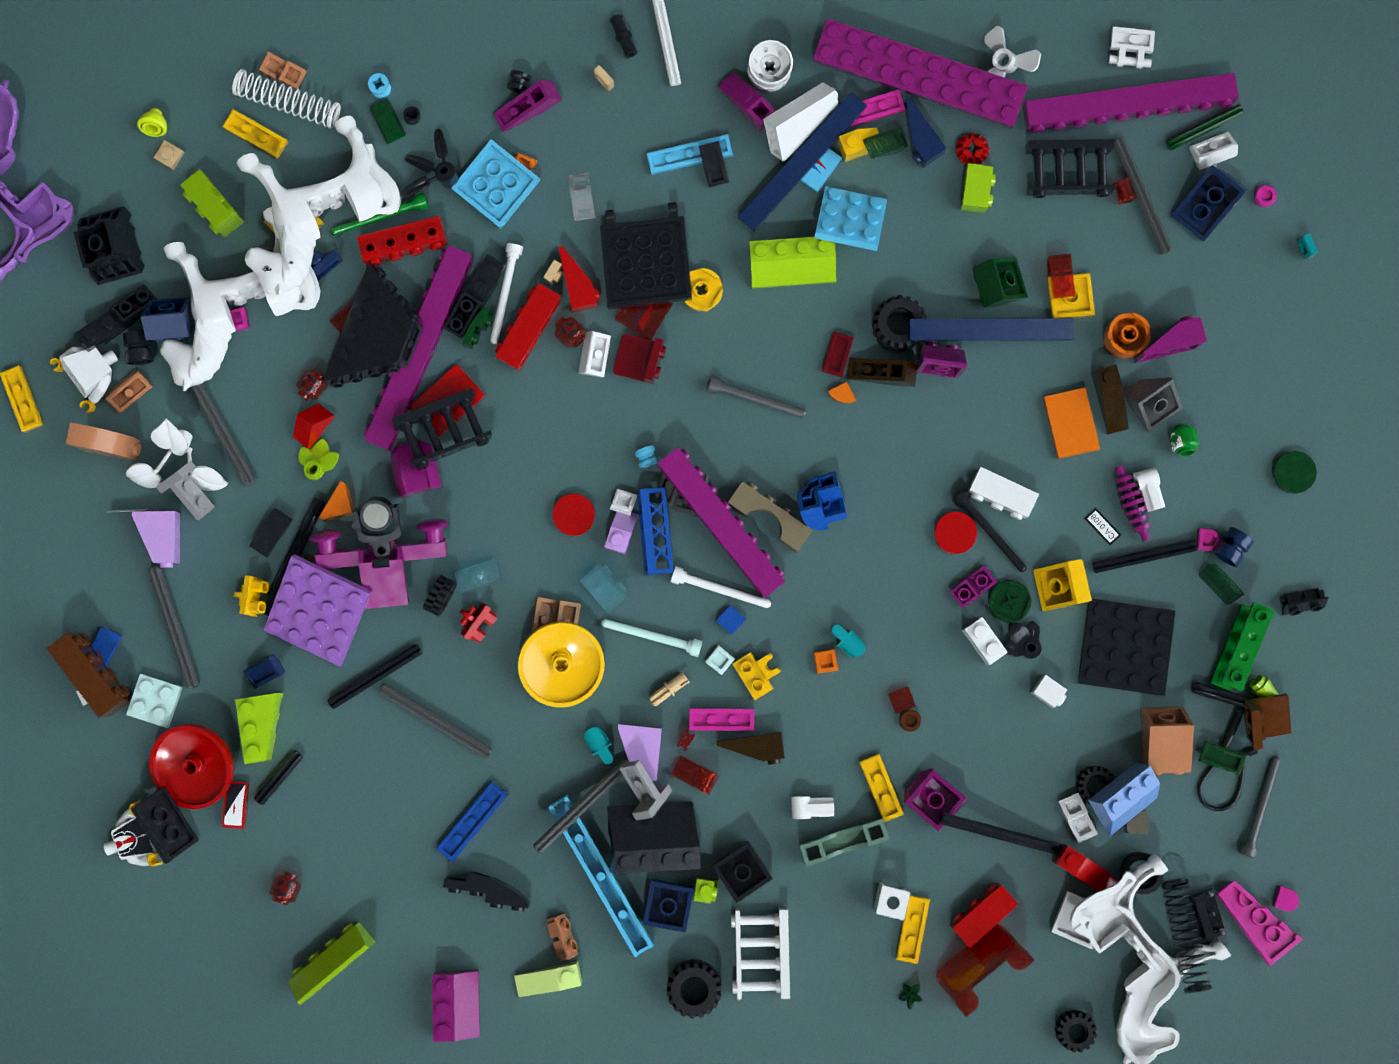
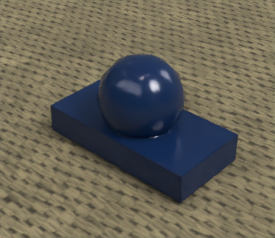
M314 250L311 267L318 281L342 262L343 259L335 250L327 256L321 251Z
M272 654L246 668L243 672L256 689L281 676L286 671L280 664V660Z

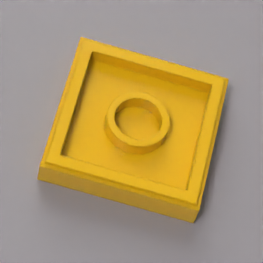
M1090 273L1047 278L1051 318H1078L1095 315Z

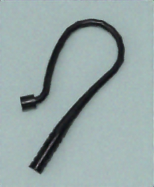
M1236 709L1221 747H1229L1245 712ZM1251 746L1246 748L1243 754L1250 757L1258 754V751L1254 750ZM1245 762L1240 773L1236 794L1233 800L1223 807H1214L1208 804L1202 795L1203 783L1215 767L1210 766L1197 786L1200 802L1206 808L1212 811H1225L1237 803L1244 782Z

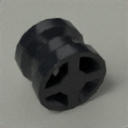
M512 70L510 72L511 80L507 83L506 87L512 92L521 94L527 90L526 86L530 82L531 76L522 71Z

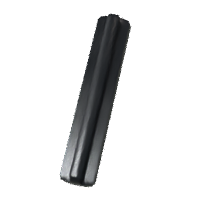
M1194 682L1191 692L1242 708H1245L1244 700L1254 699L1199 682Z
M293 751L256 794L254 799L260 805L265 804L303 759V755L300 752Z

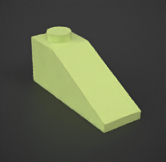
M578 961L514 975L519 997L581 986L583 982Z

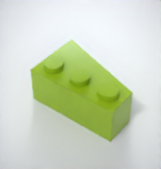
M283 693L235 700L244 764L272 760Z

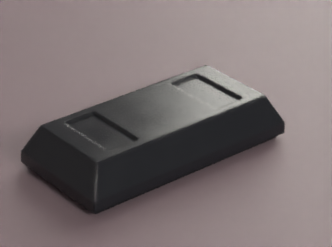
M719 141L698 146L708 187L728 183V175Z

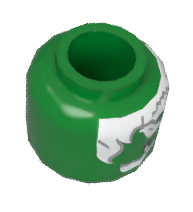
M1181 423L1176 425L1175 429L1169 433L1172 451L1179 456L1193 455L1196 452L1195 450L1199 448L1197 430L1193 426Z

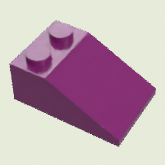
M1193 315L1180 318V321L1175 322L1176 325L1136 357L1134 359L1135 363L1194 350L1207 342L1201 317L1194 318Z
M925 342L919 348L917 373L959 378L967 368L965 351L959 349V346L946 345V347H940L938 343Z

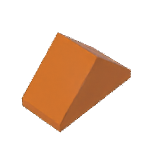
M339 482L319 516L320 519L327 522L353 515L355 509L349 487L346 483Z

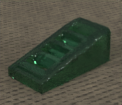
M900 128L863 139L871 159L898 154L908 146Z

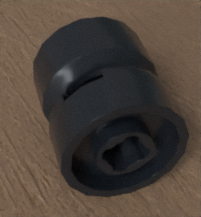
M144 330L128 331L122 334L124 346L128 348L125 351L127 365H144L154 362V353L152 348L148 347L152 344V340H146Z

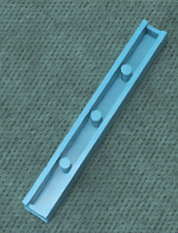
M567 794L550 804L548 808L557 822L574 804ZM580 816L563 834L632 954L636 957L647 949L652 948L655 944L616 876L609 872V864Z

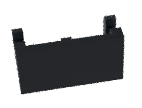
M1211 889L1189 896L1191 903H1194L1192 908L1195 911L1196 920H1198L1197 924L1201 937L1208 941L1226 935L1214 891Z

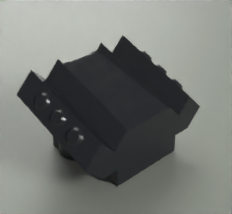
M124 206L80 218L77 224L78 230L73 232L82 267L89 269L90 277L97 285L140 274L145 267L139 259L142 252L139 250L136 242L135 227L129 222L131 214Z

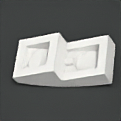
M1079 793L1058 802L1077 843L1098 834Z

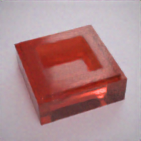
M908 686L888 694L895 714L916 707Z

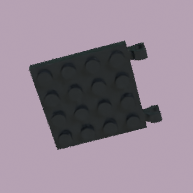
M676 202L668 203V218L616 224L614 210H605L606 225H601L600 231L608 310L692 300L684 216H678Z

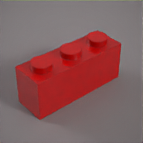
M993 883L984 890L985 895L980 899L975 898L968 904L969 909L966 912H959L951 920L953 922L950 925L951 928L969 948L1019 905L1000 883L996 885Z

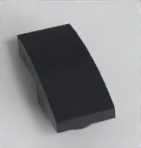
M274 508L249 546L266 558L269 557L293 519Z

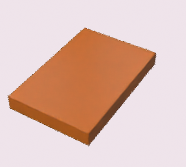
M1086 387L1043 397L1057 459L1100 450Z

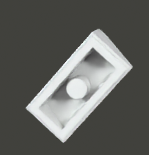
M1229 132L1189 146L1199 170L1212 166L1214 163L1217 164L1233 158L1238 154V144Z
M595 331L585 333L579 366L580 374L604 377L610 335Z

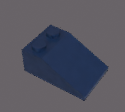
M1214 163L1171 216L1204 242L1248 189Z

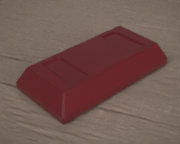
M833 332L822 372L842 378L854 337Z

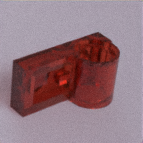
M1071 254L1049 256L1047 259V271L1051 278L1053 299L1074 297L1075 287Z
M680 756L671 773L672 776L710 795L719 778L718 774L683 756Z

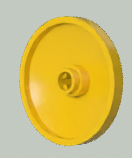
M558 621L539 627L527 637L518 656V672L524 688L535 700L552 707H569L583 702L595 692L604 674V655L599 642L586 628L572 622Z

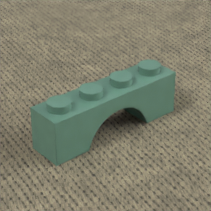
M879 817L800 843L799 847L805 865L808 867L839 854L858 848L869 847L890 839L883 818Z

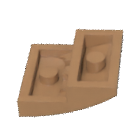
M536 597L530 634L539 627L552 622L566 621L578 624L581 604Z

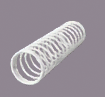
M240 69L235 75L232 93L236 96H246L248 100L254 99L256 103L261 101L263 105L269 103L271 108L277 107L279 111L284 109L286 113L292 111L294 116L300 114L302 119L307 117L310 122L313 120L317 124L323 122V125L330 129L334 128L336 121H338L341 107L337 102L330 108L331 101L328 100L323 110L322 120L317 122V116L323 104L322 97L317 102L315 117L310 120L309 114L315 102L314 94L310 97L306 116L302 117L301 111L307 101V91L302 95L299 112L294 114L293 109L300 95L299 89L295 91L291 110L287 112L286 106L292 94L291 86L286 91L283 108L279 109L278 103L284 93V83L278 89L276 104L271 106L270 101L277 87L276 81L270 87L268 102L263 103L262 99L267 92L269 79L266 78L264 80L260 100L256 101L255 95L261 85V75L255 80L253 96L251 98H248L247 93L253 83V72L249 74L247 81L245 70ZM251 75H252L251 83H250L249 88H248V90H247L248 82H249V79H250V77H251ZM259 77H260L259 84H258L257 90H256V92H255V87H256L257 81H258V79H259ZM266 81H267V86H266L265 92H264V94H263V89H264L265 83H266ZM274 83H275L274 91H273L272 96H271V91H272L273 85H274ZM245 86V94L240 95ZM283 86L280 98L278 99L281 87ZM289 90H290V94H289L288 100L286 101L287 94H288V92H289ZM327 114H328V117H327V125H325L324 119L326 118V116H327Z

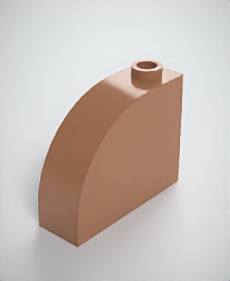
M70 423L66 444L85 452L136 461V457L141 452L140 440L134 437L76 423Z

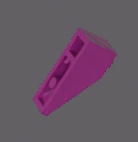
M539 80L496 111L494 116L502 132H506L547 111L560 102L562 98L553 81Z

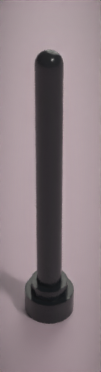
M964 488L952 498V501L956 505L964 507L1020 572H1025L1026 565L970 502V494Z

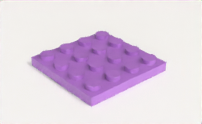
M294 554L290 558L264 631L341 667L372 591Z

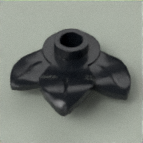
M1031 621L1026 627L1019 623H1009L1008 632L1011 640L1002 644L1008 652L1006 654L1012 657L1023 655L1027 659L1038 657L1042 650L1041 643L1039 642L1041 637L1040 627L1034 621ZM1029 644L1034 645L1035 650L1033 652L1027 650Z

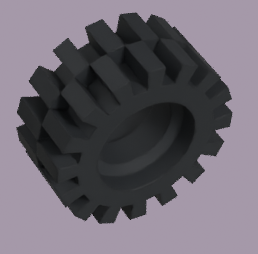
M440 575L434 582L433 587H431L423 609L439 617L445 610V607H447L449 600H451L457 582Z
M1086 767L1085 770L1080 772V776H1077L1078 781L1075 786L1078 790L1076 791L1082 800L1090 804L1088 800L1095 794L1089 790V781L1094 777H1099L1103 780L1105 787L1114 780L1115 776L1104 767Z
M1072 1010V1012L1066 1011L1064 1016L1061 1015L1059 1017V1022L1056 1021L1057 1028H1055V1033L1057 1034V1040L1067 1050L1075 1053L1079 1051L1081 1053L1084 1052V1049H1090L1089 1046L1091 1044L1094 1045V1038H1097L1095 1032L1097 1028L1094 1025V1021L1084 1012ZM1073 1023H1080L1084 1028V1034L1079 1039H1071L1068 1035V1028Z

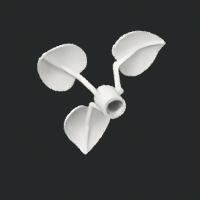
M165 419L151 433V440L157 446L169 449L160 464L154 470L145 463L134 464L127 469L126 476L140 486L156 488L162 482V477L157 473L172 452L178 456L187 453L188 462L192 461L191 453L193 449L189 447L193 438L191 433L185 430H178L168 419ZM197 466L189 475L201 490L216 491L228 485V482L217 471L207 466Z

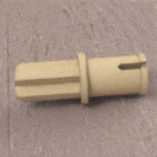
M680 672L668 683L664 682V686L651 694L649 700L654 706H657L671 695L674 697L675 692L690 682L683 672Z

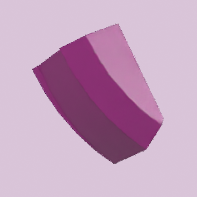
M422 440L417 441L423 457L434 453L431 444ZM409 444L395 447L390 458L398 495L401 499L431 489L443 488L436 461L429 463V467L417 471V468L411 470L410 462L414 461L415 458Z
M932 768L921 771L904 791V802L938 832L945 827V825L940 824L941 814L955 815L967 801L964 795Z

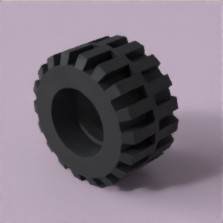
M898 295L897 298L889 297L887 301L884 300L878 306L873 316V336L877 337L878 344L882 343L884 345L883 348L886 350L890 348L892 352L897 350L904 352L906 349L910 350L919 343V341H908V333L903 335L893 333L887 325L888 317L894 313L904 314L909 319H927V316L923 313L924 308L919 307V302L916 300L913 302L909 296L906 298H902L903 295Z
M702 960L684 961L678 967L676 966L669 976L667 983L668 1001L670 1005L672 1004L673 1009L676 1012H680L684 1017L687 1015L694 1019L697 1016L702 1018L705 1014L709 1015L713 1008L717 1007L721 998L720 977L710 964H705ZM689 977L703 979L707 985L706 995L697 1001L685 998L681 991V986L685 979Z

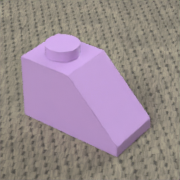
M620 512L616 513L604 546L605 549L626 555L639 514L632 512L631 516Z

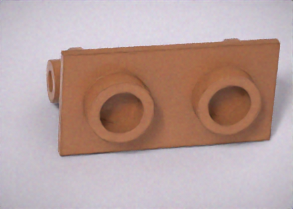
M562 913L557 917L548 918L546 925L550 937L559 938L558 941L553 942L557 958L559 957L560 961L578 955L577 943L573 939L570 930L571 924L566 914Z

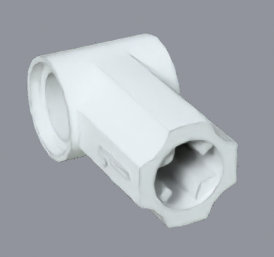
M1152 467L1134 472L1133 480L1137 485V490L1141 492V497L1144 498L1143 503L1146 506V512L1164 508L1165 504L1159 487L1160 477L1157 469Z
M791 797L792 819L834 816L833 797Z

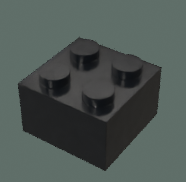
M746 841L712 864V867L736 903L773 879L749 841Z

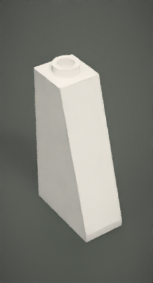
M822 82L764 118L770 152L780 160L785 161L839 106L837 91Z

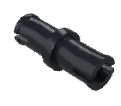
M618 14L611 17L610 22L616 33L615 39L620 43L624 57L631 58L635 56L637 50L631 39V31L627 29L623 16Z

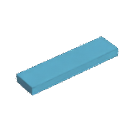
M721 135L646 153L651 175L701 164L702 159L698 146L716 141L720 143L723 158L733 156L729 135Z

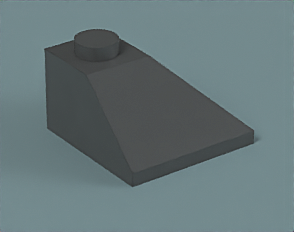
M1171 377L1142 379L1124 391L1129 407L1148 432H1151L1183 409Z

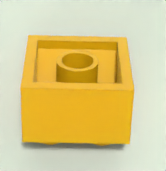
M1083 559L1033 570L1042 612L1092 601Z

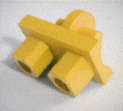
M245 575L244 585H241L240 592H234L233 597L239 598V614L257 617V614L265 613L266 604L260 601V594L268 592V582L262 581L263 579Z

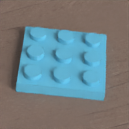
M491 139L451 189L502 229L541 179Z
M825 186L814 238L877 251L887 199Z

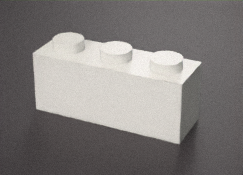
M982 467L978 468L967 491L972 494L971 498L979 502L985 500L991 503L990 506L998 511L1007 510L1011 512V517L1018 520L1029 517L1039 496L1038 493Z

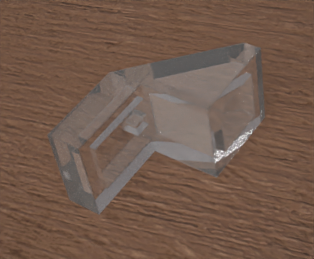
M589 172L568 175L574 221L595 218Z

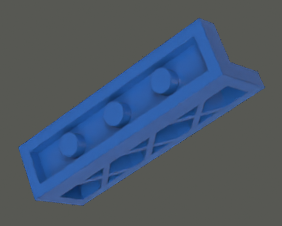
M665 487L640 489L637 491L644 574L645 576H653L655 574L673 573ZM649 493L661 494V502L657 507L650 503ZM656 512L663 517V524L659 529L652 524L651 520ZM658 533L665 538V545L661 550L654 545L653 540ZM660 555L667 560L668 569L656 570V559Z

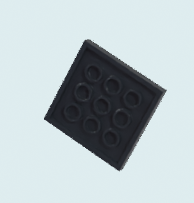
M1092 599V601L1088 602L1078 684L1165 696L1176 611Z

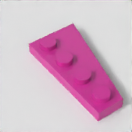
M1230 881L1215 893L1267 965L1271 966L1303 940L1298 934L1292 932L1284 922L1272 915L1270 910L1258 903L1236 881Z

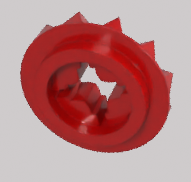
M971 132L966 135L964 134L958 140L955 151L957 158L963 164L980 165L987 159L990 148L987 140L981 134ZM972 142L974 144V147L979 149L975 151L973 157L971 154V150L966 149L970 147Z

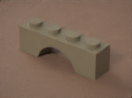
M742 481L728 501L729 506L743 516H747L755 511H764L773 515L781 527L780 542L798 553L813 530L804 523L802 518L799 521L792 516L794 513L787 507L783 506L781 509L777 506L774 498L768 494L763 496L757 492L759 489L757 486L749 481L747 484Z

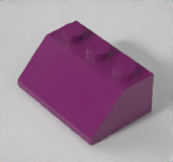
M479 970L435 971L432 974L433 1042H452L480 1037Z

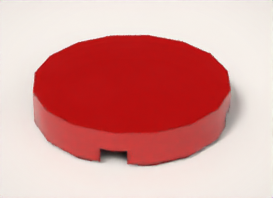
M567 494L560 498L552 512L553 521L557 529L569 536H580L588 532L595 520V509L592 503L585 496L579 494Z
M961 512L947 513L939 519L934 530L938 546L946 553L954 555L971 549L976 542L978 534L973 519Z

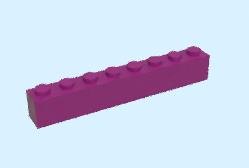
M677 447L656 464L657 467L762 598H766L785 582L783 579L784 573L778 566L773 567L769 562L771 557L764 549L761 551L757 547L758 541L753 534L745 532L742 528L745 525L738 516L733 517L729 512L731 509L729 504L724 499L720 500L717 497L716 493L718 491L713 484L705 482L702 478L704 473L697 465L693 467L689 462L691 459L689 454L684 449L680 450Z

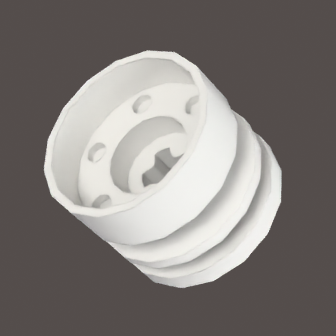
M767 40L760 42L753 48L749 56L747 73L750 82L754 87L764 92L780 90L790 78L793 66L792 54L787 46L779 41ZM766 66H773V71L769 70L766 72Z

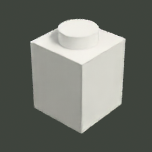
M1042 675L1030 692L1051 708H1055L1057 705L1061 706L1067 697L1065 695L1067 689L1047 675Z

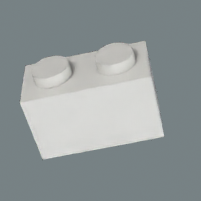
M983 617L978 618L962 630L986 665H991L1008 653Z

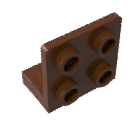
M1286 693L1244 700L1247 739L1254 750L1263 749V740L1267 737L1291 733L1289 696Z

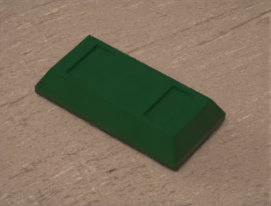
M388 98L369 107L387 145L406 136Z
M1205 741L1198 761L1240 776L1246 755Z

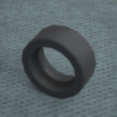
M1135 852L1128 855L1121 863L1120 879H1122L1125 871H1129L1130 866L1134 862L1139 860L1147 861L1151 855L1144 852ZM1154 875L1153 880L1148 885L1140 886L1135 893L1150 894L1156 891L1161 886L1164 878L1163 875Z

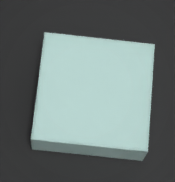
M718 645L705 662L722 675L735 658Z

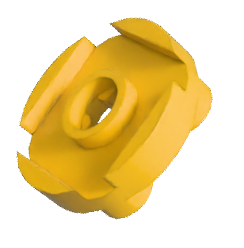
M700 268L690 271L692 300L684 302L693 310L707 312L714 308L722 298L721 280L710 269ZM705 285L707 293L699 295L696 287Z

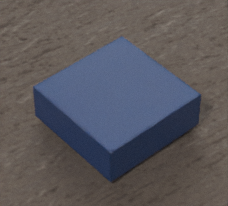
M730 605L716 622L733 635L746 619Z

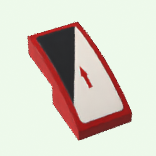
M232 782L229 790L224 795L223 828L245 829L248 811L246 804L250 786L248 782Z

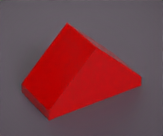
M320 404L298 413L293 438L310 450L334 419L335 415Z

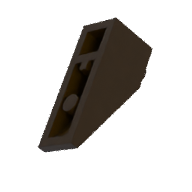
M849 358L847 379L915 387L917 365L908 360Z
M1117 364L1096 369L1091 375L1107 435L1128 430L1123 386Z
M781 732L717 741V746L760 761H767L768 765L781 763L780 759L785 758Z

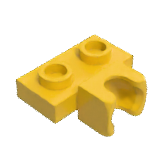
M752 652L732 663L754 700L774 689L768 679L782 671L780 667L773 670L768 668L767 662L773 658L771 653L757 661Z

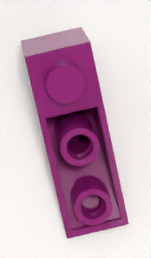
M734 72L718 85V88L761 132L765 128L763 119L774 113L775 109Z

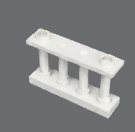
M740 908L735 909V914H731V927H736L737 980H732L733 994H737V1000H742V991H776V993H780L781 999H790L787 908H778L779 913H774V916H740ZM775 924V927H779V935H775V938H740V925ZM775 946V949H779L780 957H775V960H741V947ZM741 969H776V971H780V979H776V982H741Z

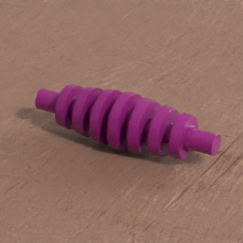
M1123 465L1115 468L1118 475L1115 483H1121L1122 487L1117 488V492L1124 491L1125 494L1120 496L1119 500L1127 499L1128 502L1121 505V508L1130 507L1131 511L1124 514L1126 517L1133 515L1134 519L1129 520L1130 525L1136 523L1137 527L1133 528V531L1140 534L1142 542L1150 540L1151 538L1148 533V527H1151L1150 522L1146 524L1144 522L1145 519L1149 518L1148 514L1143 516L1141 514L1142 511L1147 510L1146 506L1140 508L1138 506L1139 503L1144 502V498L1136 500L1135 496L1141 494L1140 490L1133 492L1132 488L1137 485L1135 482L1130 484L1129 480L1133 479L1132 475L1126 474Z

